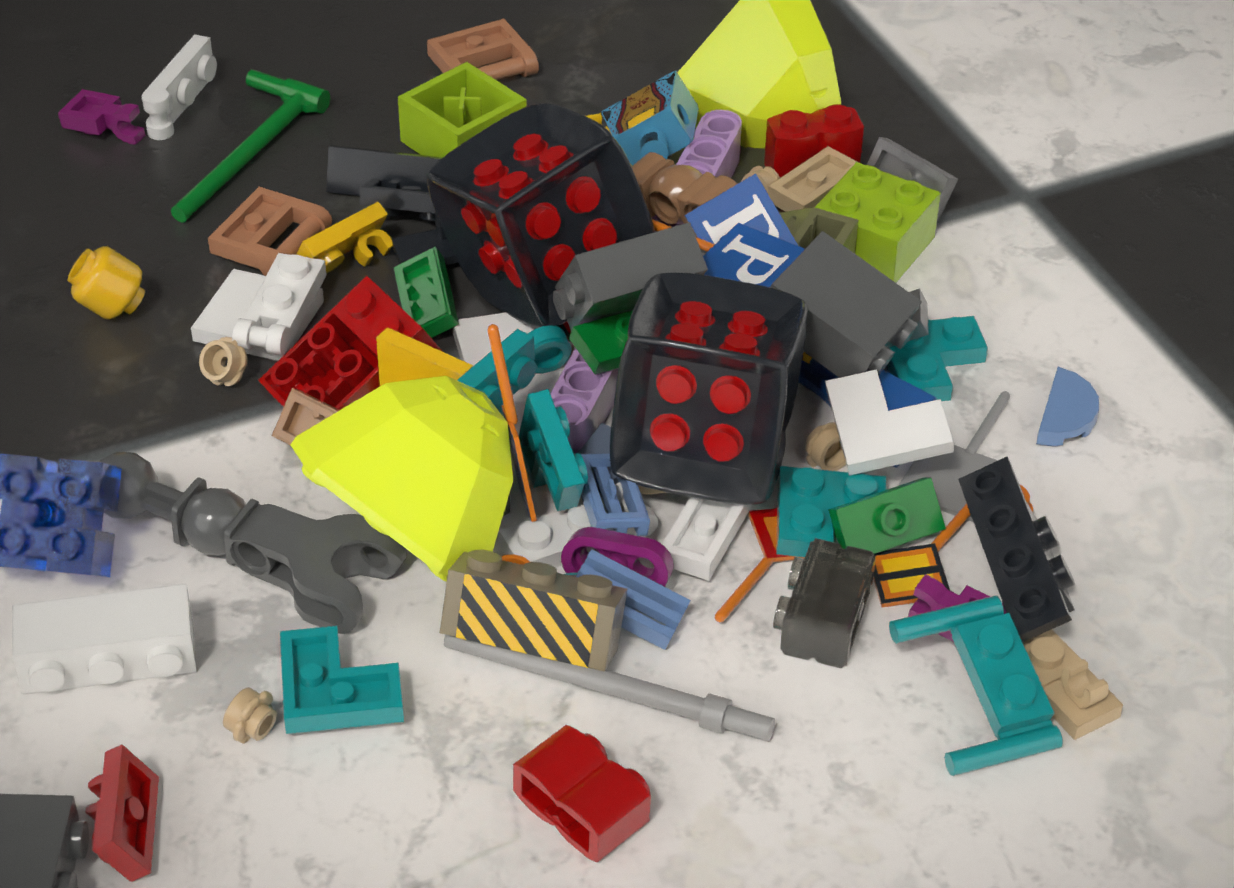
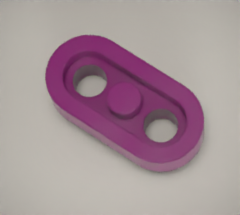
M585 527L574 532L561 553V563L566 573L579 572L589 554L586 547L597 549L600 554L664 587L673 572L672 556L668 549L660 542L646 537L596 527ZM639 558L648 559L654 564V567H645L641 564Z

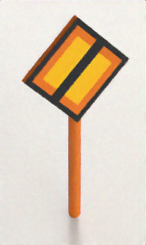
M967 503L931 544L886 550L867 556L881 608L915 603L918 599L913 595L915 587L925 574L935 578L950 590L938 551L971 515Z

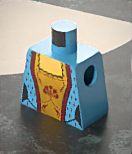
M675 70L603 110L602 116L612 136L622 147L630 164L633 165L649 152L658 153L667 159L671 154L688 146L694 138L698 104Z

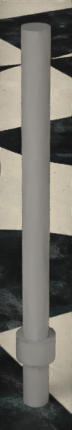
M445 635L444 646L447 648L698 720L699 727L721 734L726 729L769 741L773 733L775 718L732 706L731 699L708 693L703 698L609 670L604 672L450 635Z

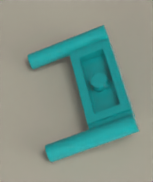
M998 596L890 621L889 631L895 644L946 631L951 632L952 639L993 733L997 737V740L945 753V765L951 776L1062 747L1063 739L1061 732L1051 721L1054 715L1053 708L1009 613L1004 614L1003 605Z

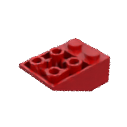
M366 276L258 381L283 407L293 388L301 390L341 410L380 387L376 337L387 327L435 349L442 350L413 318Z

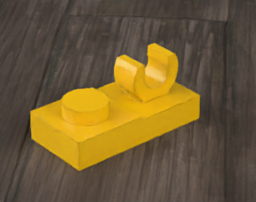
M376 202L302 241L296 255L325 260L326 273L342 263L345 258L343 254L353 250L357 262L365 267L369 265L374 256L367 245L376 246L383 256L387 255L393 246L390 236L383 230H380L388 214L381 204Z

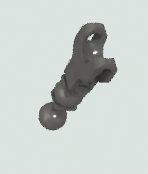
M115 452L101 459L95 465L90 476L89 493L96 507L112 518L132 519L148 511L171 520L174 543L182 546L188 541L190 546L204 555H226V562L228 564L236 565L251 576L289 591L294 598V607L304 621L318 627L337 626L338 633L340 634L351 632L363 617L362 595L358 587L346 580V578L362 575L383 580L388 579L396 573L406 560V548L389 535L375 530L362 515L343 514L328 519L315 520L276 505H261L255 499H250L246 504L243 498L229 489H207L206 480L200 477L196 478L185 492H181L158 483V477L151 463L136 453Z

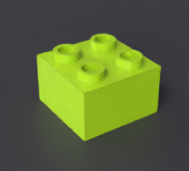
M465 62L398 96L400 139L402 143L420 155L444 157L495 122L527 107V99L470 63Z
M856 162L815 208L858 219L855 254L897 283L935 238L941 192L922 186L916 181L906 180L883 172L874 166Z

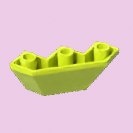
M740 0L678 72L698 104L695 128L698 126L701 118L710 111L728 110L734 112L742 120L740 146L765 148L767 119L772 116L782 114L788 110H798L811 114L830 105H841L832 49L810 0Z
M448 376L385 383L297 435L290 444L303 464L301 468L303 474L309 480L321 487L327 488L364 516L371 527L382 534L389 535L426 563L431 572L443 581L447 582L448 569L464 552L469 553L473 550L493 552L513 483L508 422L484 392Z

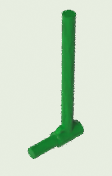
M251 69L246 76V85L279 96L284 104L171 208L172 216L179 222H185L302 111L306 113H324L330 104V92L295 79L288 78L284 80Z

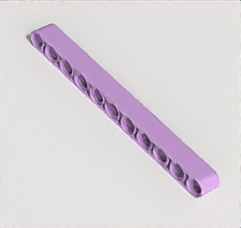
M713 110L706 113L695 129L693 141L685 147L676 165H690L702 174L705 172L712 173L715 178L720 175L731 178L740 159L742 128L740 116L728 110ZM657 215L651 217V219L670 227L678 226L662 221ZM576 348L550 393L555 407H563L567 415L570 427L568 441L573 454L581 450L601 423H605L614 405L619 369L595 375Z

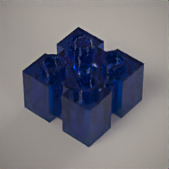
M0 454V500H2L0 513V567L46 571L47 565V571L110 577L115 533L102 531L104 511L117 512L122 468L101 462L59 459L58 465V462L40 457Z

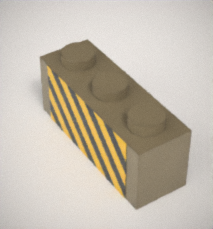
M488 550L464 552L448 569L439 633L605 672L618 650L628 589L614 586L611 580L599 575L588 574L578 578L557 573L555 567L546 563L529 562L521 565L503 561L501 555Z

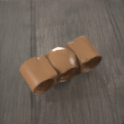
M649 152L631 166L650 216L654 217L657 215L662 221L672 225L688 223L684 215L737 185L733 179L727 176L720 175L715 178L709 172L702 174L690 165H675L673 160L665 159L655 152Z

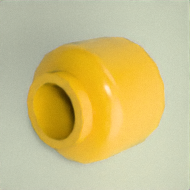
M108 246L100 247L95 251L86 249L74 263L67 279L72 284L71 294L75 301L107 320L116 318L124 311L128 314L134 312L145 294V289L140 287L143 274L141 268Z

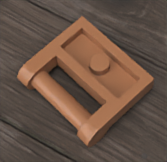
M505 19L427 40L428 56L443 73L465 62L479 67V70L495 80L518 74L526 77L538 73V60L534 51Z
M258 187L208 237L209 251L211 254L257 268L266 276L278 253L296 255L302 241L332 225V217L322 206ZM292 222L300 224L276 250L269 248Z

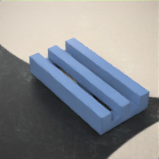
M581 454L588 473V483L584 485L581 497L591 527L601 529L613 528L616 532L626 534L628 528L634 527L637 536H647L650 518L638 485L617 477L618 483H621L623 497L628 512H622L616 494L615 483L611 479L607 468L611 467L610 454ZM591 467H593V470H594V473H595V476H596V479H597V482H598V485H599V488H600V491H601V494H602V497H603V500H604V503H605V506H606V509H607V512H608V513L605 512V509H604V506H603V503H602V500H601V497H600V494H599V491H598V488H597V485H596V482H595V479H594V476H593Z
M591 549L576 577L579 578L582 575L588 574L599 575L611 580L614 586L627 588L621 628L666 650L691 600ZM635 610H638V611H640V612H642V613H644V614H646V615H648V616H650V617H652V618H654V619H656V620L662 622L663 624H665V626L662 625V624H660V623H658V622H656V621H654V620H652V619H650L649 617H647V616H645V615H643V614H641V613H639V612H637V611H635Z

